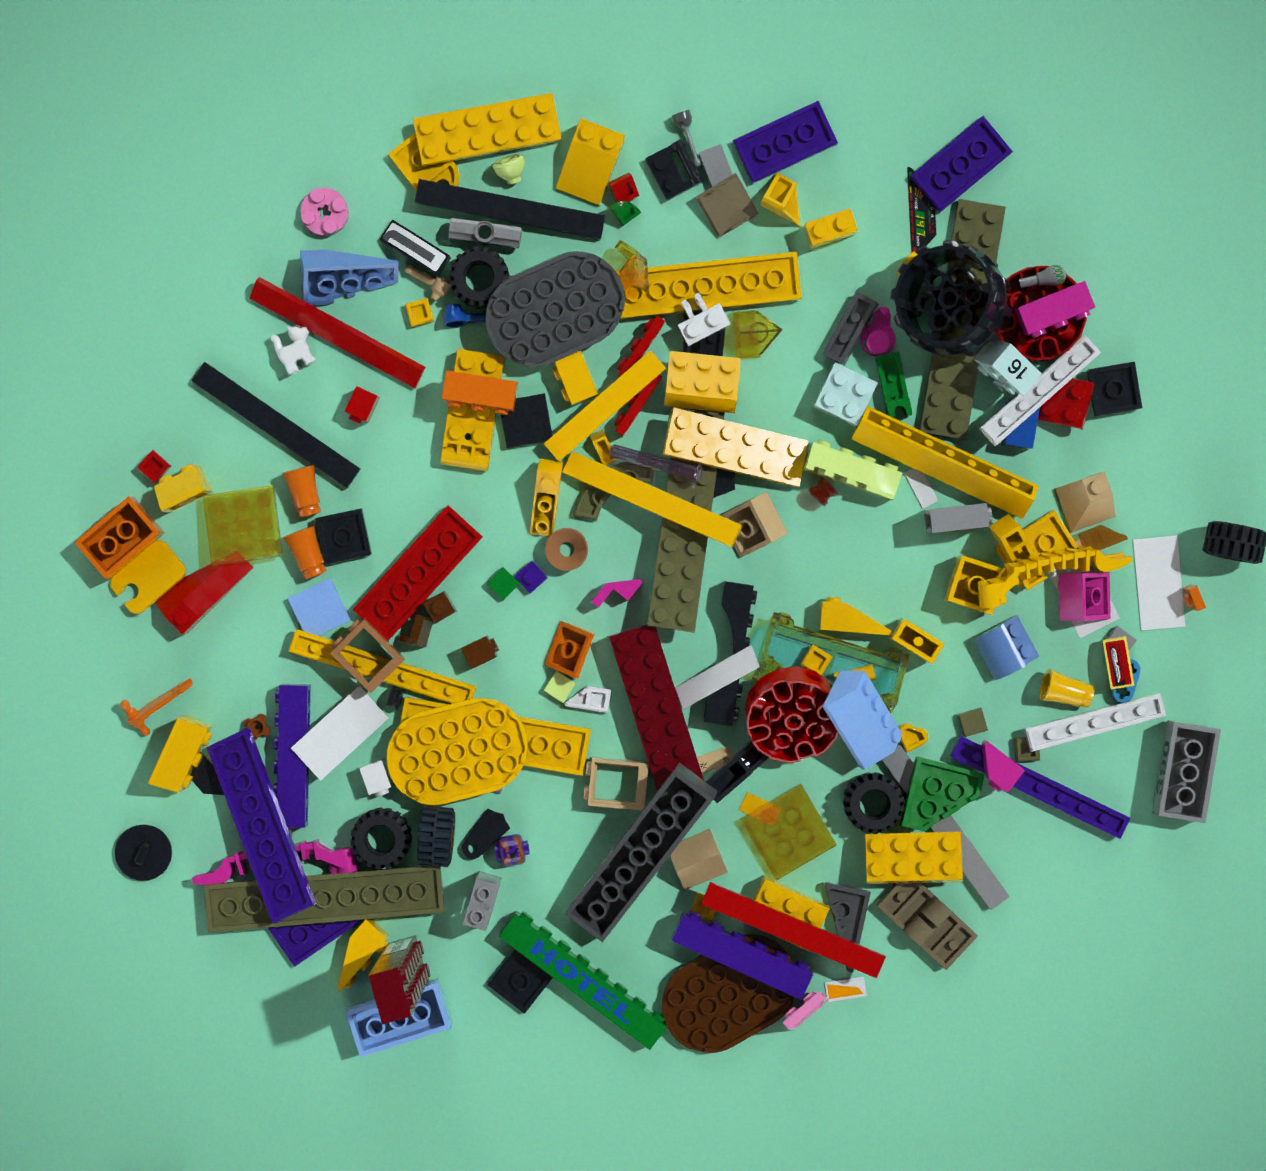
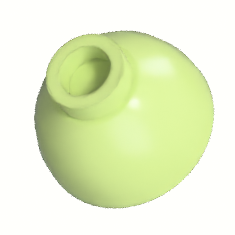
M513 154L497 160L492 167L499 177L507 180L508 184H514L522 180L521 174L524 171L525 159L521 154Z

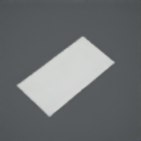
M1178 536L1133 539L1141 631L1186 627Z
M359 685L293 745L291 749L321 781L389 718Z

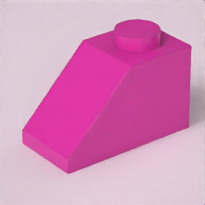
M983 740L981 746L985 776L990 779L988 784L998 792L1004 790L1008 793L1025 770L991 743Z

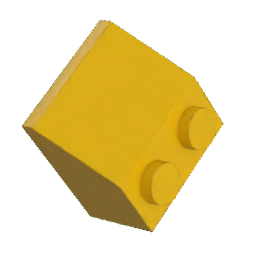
M189 464L180 469V474L174 477L169 474L158 480L160 484L155 485L154 489L162 512H173L213 492L201 466Z

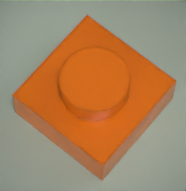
M1190 584L1183 587L1185 594L1182 597L1188 608L1195 611L1206 608L1198 586Z

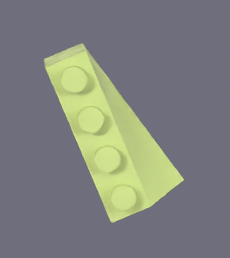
M823 440L811 443L803 466L804 471L888 500H894L903 474L897 471V466L885 463L884 466L876 464V459L863 455L862 459L853 456L854 451L840 447L839 451L830 448L832 444Z

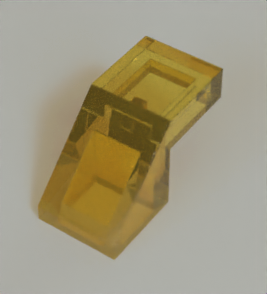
M620 240L615 248L628 260L619 273L630 283L647 292L649 289L647 259L635 248Z

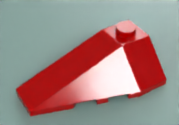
M236 551L185 576L159 598L155 604L165 618L182 635L188 634L254 567Z

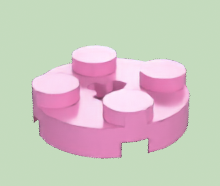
M315 188L302 202V221L316 235L329 236L339 232L348 221L349 210L347 203L342 195L333 189ZM329 206L330 216L326 215L324 218H321L319 209Z

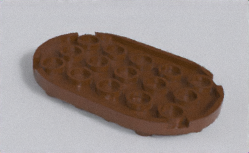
M744 934L746 936L745 940L751 943L756 940L767 946L766 949L775 953V950H778L788 955L782 946L770 938L756 934ZM700 955L681 966L671 976L663 993L662 1011L668 1030L679 1043L689 1049L704 1053H717L734 1047L780 1020L790 1009L794 996L704 955Z

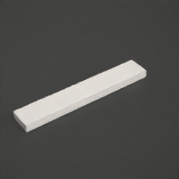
M1085 335L1069 351L1047 368L1024 396L1018 394L979 430L994 446L998 445L1101 353L1100 350Z
M1156 693L1125 703H1118L1024 728L1029 751L1033 752L1165 717L1166 713L1161 693Z

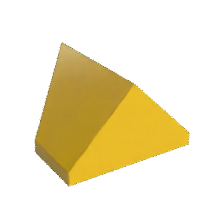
M777 173L766 191L760 206L801 227L796 189L798 183Z

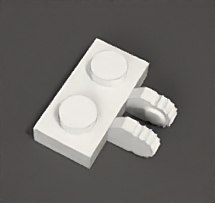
M699 293L695 294L694 297L702 313L694 316L689 302L686 300L681 302L689 319L677 326L688 347L730 325L720 303L707 309Z

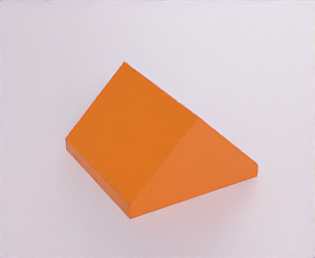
M560 621L544 665L578 679L595 633Z

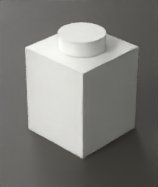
M384 759L359 768L369 795L375 793L376 797L389 793L388 788L393 786V782Z

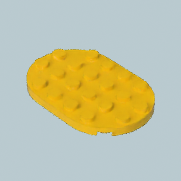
M473 698L425 710L407 718L394 732L387 749L388 770L396 787L403 794L422 804L442 805L490 793L508 785L521 771L528 753L527 733L521 719L510 707L489 698Z

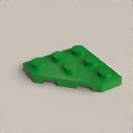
M918 756L915 757L905 799L904 812H902L899 826L918 831L928 830L937 822L979 798L985 774Z

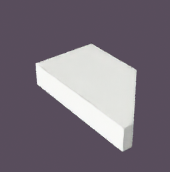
M587 686L567 700L565 706L608 713L611 689Z

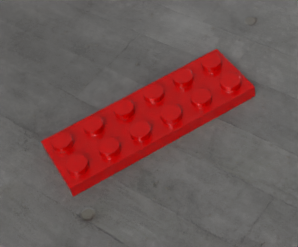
M448 505L355 606L353 611L363 620L366 619L389 641L478 544L483 536Z

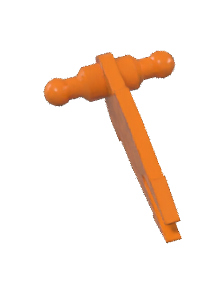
M189 678L179 683L138 711L130 706L129 701L122 700L120 706L126 711L127 722L135 728H139L143 736H148L150 729L145 726V719L193 685V681Z

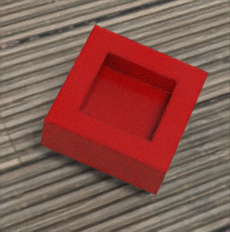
M630 173L608 182L615 203L620 201L628 202L640 196Z
M152 450L137 466L154 483H157L172 467L155 450Z

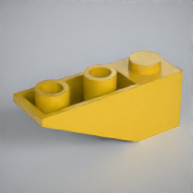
M539 460L530 534L550 537L554 532L563 462Z
M365 919L350 936L337 988L339 991L344 986L348 989L356 981L357 977L354 975L359 969L364 971L373 961L370 958L375 951L380 953L388 944L386 939L389 934L372 919Z

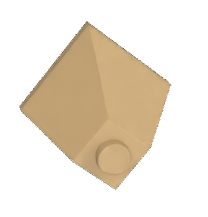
M1099 472L1055 488L1071 533L1116 517L1113 494L1105 472Z

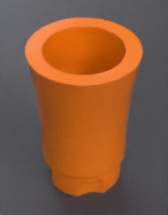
M314 465L283 472V477L288 485L298 516L301 518L320 513L321 510L318 504L320 499L316 486Z
M314 526L283 537L297 562L299 570L302 571L304 579L326 572Z

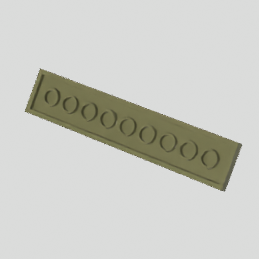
M959 199L951 240L964 246H974L997 262L1006 207ZM962 260L947 263L946 275H948L950 268L961 265ZM971 267L970 271L975 279L974 284L981 287L982 284L987 283L982 268L980 267L976 270ZM965 272L957 276V283L964 281ZM974 291L971 294V302L978 299L979 291ZM951 295L948 298V306L954 304L956 300L955 295ZM987 303L984 307L975 310L979 320L986 309ZM966 313L961 317L962 324H965L969 321V313ZM942 317L938 321V328L945 326L946 317ZM955 325L953 332L942 335L941 339L944 341L953 340L966 333ZM932 353L920 431L932 435L967 440L978 374L977 367L979 366L973 360L975 356L969 357L962 354L954 355L951 359H947Z
M678 408L724 420L725 412ZM671 457L666 492L708 511H712L717 468ZM663 517L647 626L695 633L708 537Z
M423 865L354 871L350 873L306 875L317 905L277 923H272L256 880L204 885L208 933L445 912L441 867Z

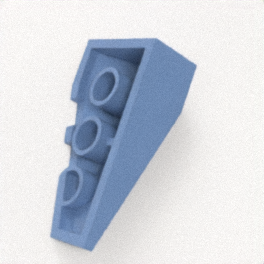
M301 250L300 277L302 300L311 305H327L334 303V299L346 295L348 298L353 297L356 292L368 289L372 291L398 283L399 262L397 260L331 250Z

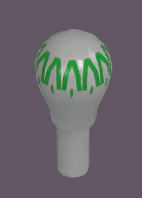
M1052 265L1035 276L1019 279L1020 288L1038 284L1039 286H1059L1064 283L1066 272L1063 267Z

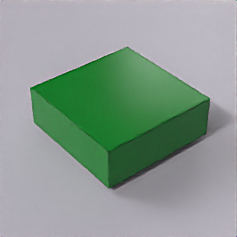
M504 567L487 583L503 600L520 584Z

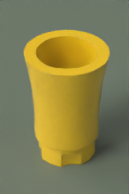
M1048 669L1042 679L1039 698L1042 701H1054L1088 708L1093 700L1094 686Z

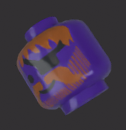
M519 834L500 837L498 843L494 844L497 862H501L505 867L523 864L526 860V855L530 854L528 840L523 841Z

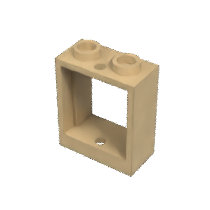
M592 757V762H587L586 776H590V785H585L583 799L588 800V806L642 811L645 807L649 763L645 761ZM597 764L638 768L635 802L594 798Z

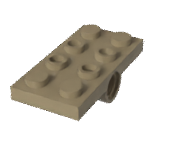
M897 883L877 904L891 920L945 970L978 937L970 927L922 883Z

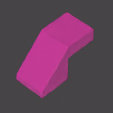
M640 579L606 583L592 600V603L599 608L613 589L629 601L643 582Z

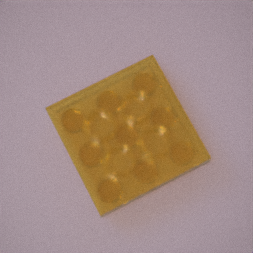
M273 485L203 496L212 566L283 556Z
M802 784L797 785L740 819L776 881L837 846Z

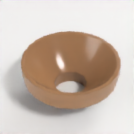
M559 529L553 532L546 542V557L551 565L559 570H574L579 568L587 558V541L575 529ZM565 542H569L574 546V553L569 557L563 556L560 552V547Z

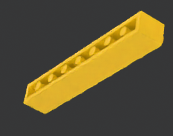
M869 406L866 407L851 438L861 445L880 452L882 455L895 459L904 465L910 466L925 475L938 479L1021 519L1024 518L1036 497L1039 485Z

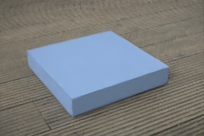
M331 578L288 598L302 630L320 636L351 621Z

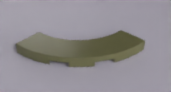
M628 460L610 468L644 483H653L657 460ZM588 485L578 501L574 516L597 520L602 506L611 494Z

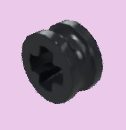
M393 687L386 707L394 706L395 710H398L404 690L397 691L396 687Z

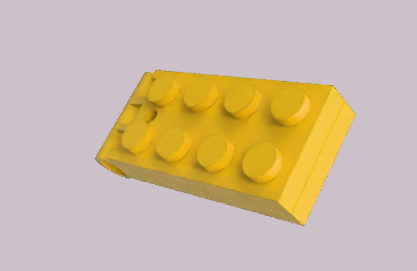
M457 349L454 372L502 379L505 357ZM461 404V408L449 406L441 464L488 471L497 413H494L493 408L486 407L484 411L470 409L471 405ZM467 434L471 435L470 440L465 439Z

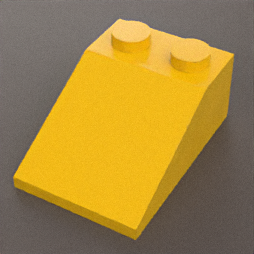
M581 118L566 156L556 189L600 206L624 145L625 135Z

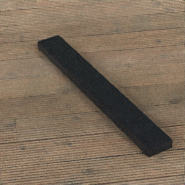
M423 179L418 181L415 197L416 204L600 240L605 215Z
M204 362L191 380L346 488H349L360 472L361 468L208 363Z

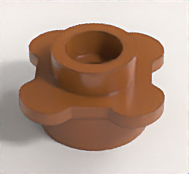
M258 714L256 718H247L244 721V726L251 729L254 740H257L262 735L268 736L271 733L270 727L266 724V716L264 714Z

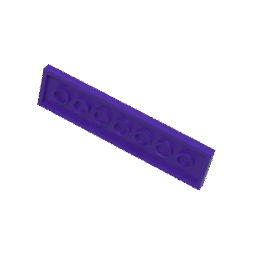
M243 729L208 746V753L272 923L280 922L317 905L251 729Z

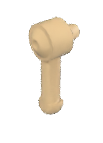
M411 264L405 267L406 273L431 286L433 292L432 299L437 301L440 297L447 295L451 287L447 279L443 277L435 278Z

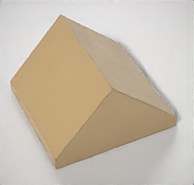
M710 829L683 839L670 855L684 890L728 873Z

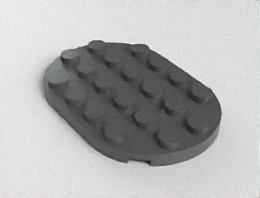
M583 251L562 253L508 277L497 286L486 308L487 332L495 348L508 360L528 367L548 365L602 341L613 332L624 310V288L616 271L599 256Z

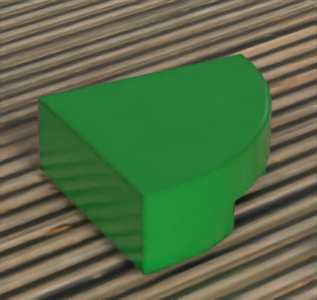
M627 201L616 202L609 206L622 226L642 213L636 205Z

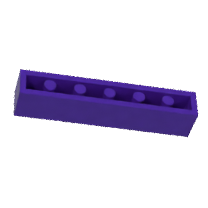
M281 684L279 689L275 691V703H279V713H275L274 719L275 727H278V736L274 738V750H278V760H274L273 770L274 774H277V783H274L273 790L289 828H305L308 826L309 768L291 747L310 731L311 684Z
M689 911L688 914L682 912L671 936L673 942L802 1000L813 976L812 970L809 969V964L797 960L796 963L788 960L787 954L775 950V953L766 949L767 946L756 940L751 943L745 940V935L733 930L732 933L723 930V925L711 920L709 924L701 920L702 916L693 911Z

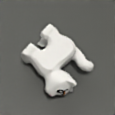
M298 325L287 327L293 344L283 347L278 336L272 335L270 337V340L274 343L275 352L279 360L285 365L289 375L302 370L297 365V362L303 360L307 366L317 362L316 358L312 356L306 341L309 334L308 329Z

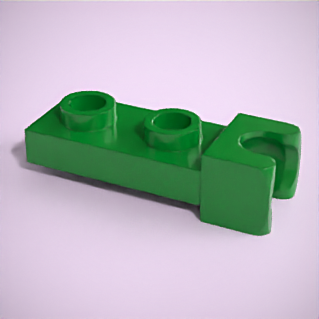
M899 351L876 356L875 360L886 415L895 418V408L900 407L903 409L905 416H911L912 408Z

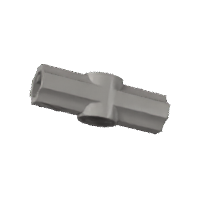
M451 218L449 239L476 242L482 245L520 247L522 227L493 224L488 221L478 222ZM482 228H490L492 234L489 238L483 239L479 237V232Z

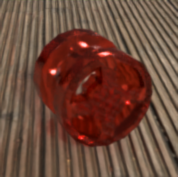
M823 477L818 480V484L815 487H811L808 490L824 507L828 504L830 497H835L838 494Z

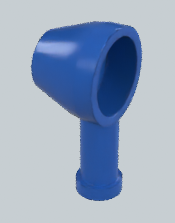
M450 304L445 308L443 325L447 328H457L467 323H486V311H483V313L465 314L460 304Z

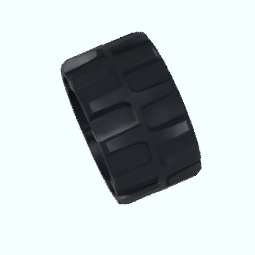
M945 240L942 246L933 248L925 245L917 250L918 255L908 264H901L898 269L900 276L896 288L891 290L890 299L895 302L897 311L894 321L910 337V342L942 358L951 359L954 355L964 354L969 357L978 355L979 349L990 341L996 342L1000 338L999 330L1004 323L1005 317L1010 318L1012 312L1007 303V292L1011 290L1009 281L1003 277L998 269V264L974 246L968 247L958 244L953 240ZM962 260L961 265L950 268L948 275L938 269V267L946 263ZM971 267L976 270L981 267L986 276L987 283L982 284L981 287L974 284L975 279L970 271ZM965 272L964 281L957 283V276ZM941 276V284L938 287H934V280ZM924 282L928 290L927 292H922L918 295L919 290ZM974 291H979L978 299L971 302V294ZM951 295H955L956 300L954 304L948 306V298ZM928 299H932V306L925 310V302ZM987 303L986 309L979 320L975 310L984 307ZM969 313V321L965 324H962L961 317L964 314ZM922 314L929 316L928 322L931 329H933L932 333L921 330L917 317H920ZM942 317H946L945 326L938 328V321ZM955 325L966 333L953 340L944 341L941 339L942 335L953 332Z

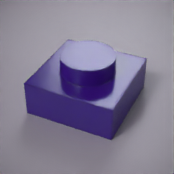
M533 560L515 575L517 580L530 594L548 578Z

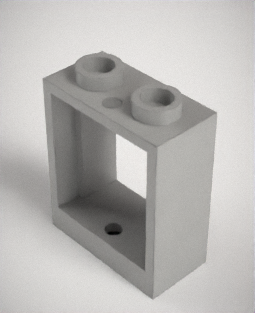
M987 503L924 510L926 534L990 527L989 522H992L991 507L987 508Z
M479 871L463 925L486 931L502 877Z

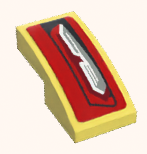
M1126 636L1103 639L1110 688L1117 689L1135 686Z

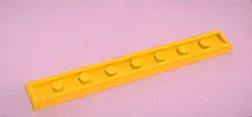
M573 451L562 473L731 548L742 528V525Z
M299 629L295 630L289 652L345 669L330 654L334 650L331 645L335 641ZM349 645L340 652L362 675L373 678L391 660L390 658ZM403 662L383 681L452 704L473 699L476 690L475 685Z

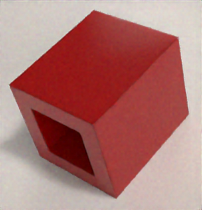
M356 386L344 412L350 414L348 419L358 424H361L362 421L369 423L380 397Z

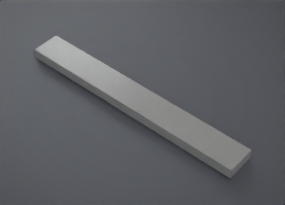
M898 744L895 751L883 758L882 761L907 794L914 763L902 746ZM951 815L931 827L933 832H961L963 873L990 910L1010 897Z

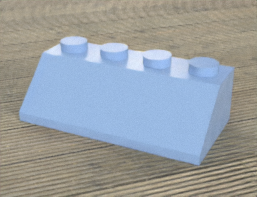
M840 671L823 708L860 768L867 769L895 751L901 740L902 732L865 671Z

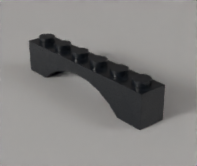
M725 581L721 605L732 627V655L749 646L750 637H746L747 628H752L754 614H750L751 604L755 605L757 591L753 590V585ZM739 679L707 697L704 722L732 726L733 721L738 720L739 707H735L736 698H741L743 684H739Z

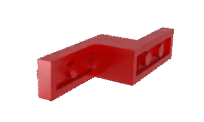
M659 316L655 320L649 319L643 328L646 332L641 340L639 338L635 340L630 348L633 353L629 359L624 357L617 368L620 371L618 377L622 376L643 357L665 324V320ZM659 374L640 391L639 395L636 394L628 402L627 405L630 406V409L626 415L621 413L614 423L617 426L615 432L621 436L625 435L661 381L662 375Z

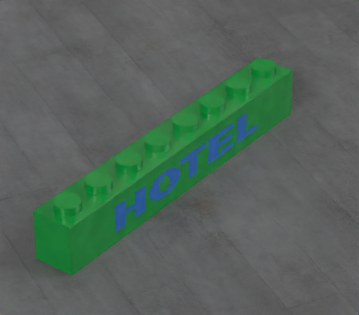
M516 911L500 932L499 937L647 1049L651 1050L667 1028L663 1015L656 1010L651 1012L646 1008L647 1004L637 996L635 998L627 994L628 989L619 982L616 984L608 979L609 975L600 968L595 970L589 965L590 961L582 954L577 956L571 952V946L560 939L558 942L551 937L553 933L543 925L540 928L533 923L534 919L524 911L522 913Z

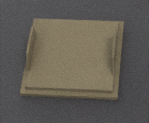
M736 173L695 197L718 238L759 214Z

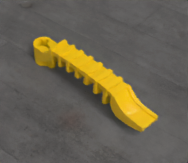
M1077 546V548L1067 547L1061 551L1053 550L1051 553L1043 552L1039 556L1031 555L1028 556V559L1024 560L1016 559L1017 562L1014 563L1006 562L1005 567L996 578L978 582L979 606L981 608H995L1007 603L1006 593L1019 584V578L1022 580L1031 579L1030 574L1040 576L1042 575V570L1044 572H1054V568L1058 570L1068 568L1086 572L1090 571L1091 566L1100 571L1109 572L1131 563L1132 556H1125L1123 552L1104 555L1100 550H1095L1091 546Z

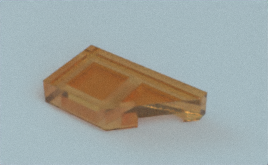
M1098 525L1078 533L1082 546H1091L1095 550H1102L1128 539L1126 535L1113 531L1103 525Z

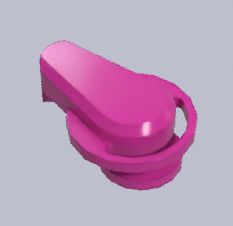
M880 307L875 311L871 324L866 326L860 337L863 350L873 357L889 354L896 343L895 333L890 327L891 313L887 307ZM863 341H866V344H867V346H868V349H869L871 352H869V351L865 348Z

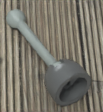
M690 110L672 115L673 122L678 128L684 129L693 157L692 163L694 167H700L702 161L697 157L688 129L692 122Z

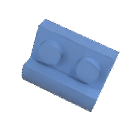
M1018 615L973 638L994 680L1004 678L1024 668L1026 664L1039 657Z

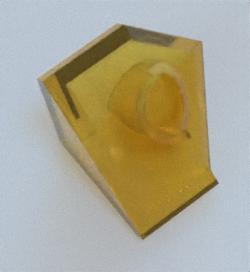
M756 310L732 312L736 358H759L783 329Z

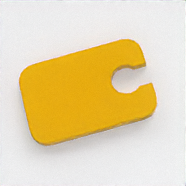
M157 540L111 579L110 585L116 595L119 596L129 584H135L139 591L137 597L129 600L124 605L130 612L141 614L184 578L186 567L166 542Z

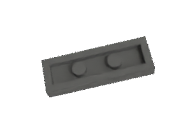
M856 292L822 354L845 366L879 305L878 302Z

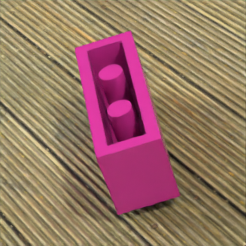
M1083 281L1023 305L1014 311L1024 336L1026 337L1031 334L1032 338L1045 334V328L1054 326L1055 329L1067 325V320L1076 316V319L1080 320L1090 316L1089 311L1096 307L1087 284Z

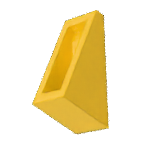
M603 429L589 435L603 465L617 460Z

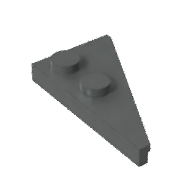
M826 882L825 887L838 936L860 944L871 892ZM846 966L848 972H854L853 968Z

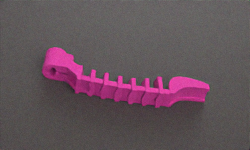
M319 839L313 842L305 840L294 844L296 851L301 850L302 860L310 859L309 855L314 854L316 860L320 859L328 862L330 873H350L358 870L356 855L352 851L354 849L353 846L331 850L321 844ZM238 851L234 855L227 856L221 866L215 871L195 875V877H192L193 884L213 885L226 882L235 872V861L240 876L247 875L248 872L244 859H248L246 852Z

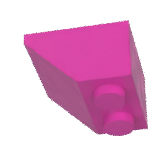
M1110 572L1059 573L1058 611L1060 613V621L1111 619Z

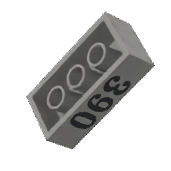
M1167 720L1152 813L1163 817L1206 823L1220 729Z

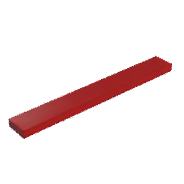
M258 277L255 281L249 299L301 327H306L308 331L411 387L416 388L426 368L425 366L263 278Z
M709 882L701 901L703 906L876 979L886 958L881 953L713 882Z

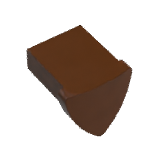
M416 615L410 636L400 634L398 640L418 647H427L433 624L432 618Z

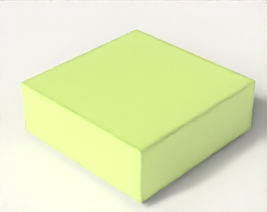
M556 671L544 691L564 703L576 682Z

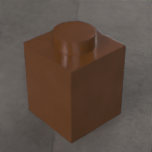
M446 591L423 603L435 624L457 612Z
M487 635L462 647L461 650L470 668L473 669L498 657L496 652L499 651V647L495 639H489Z

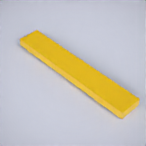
M650 350L549 438L544 445L558 461H561L661 374L666 367Z

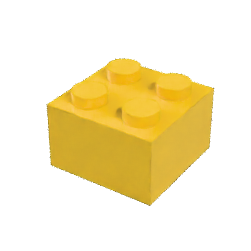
M958 555L944 600L993 615L995 608H981L979 606L978 582L996 578L1003 568Z

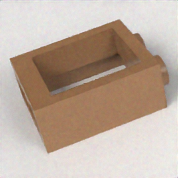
M357 619L348 628L351 633L345 639L340 636L331 645L334 650L330 654L372 693L406 658L366 619L362 622ZM363 628L393 656L370 681L340 654Z

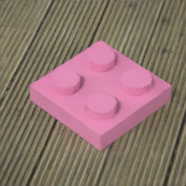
M812 991L803 999L804 1005L800 1008L793 1007L784 1015L787 1018L783 1022L788 1030L796 1029L829 999L823 992L819 991L816 993Z

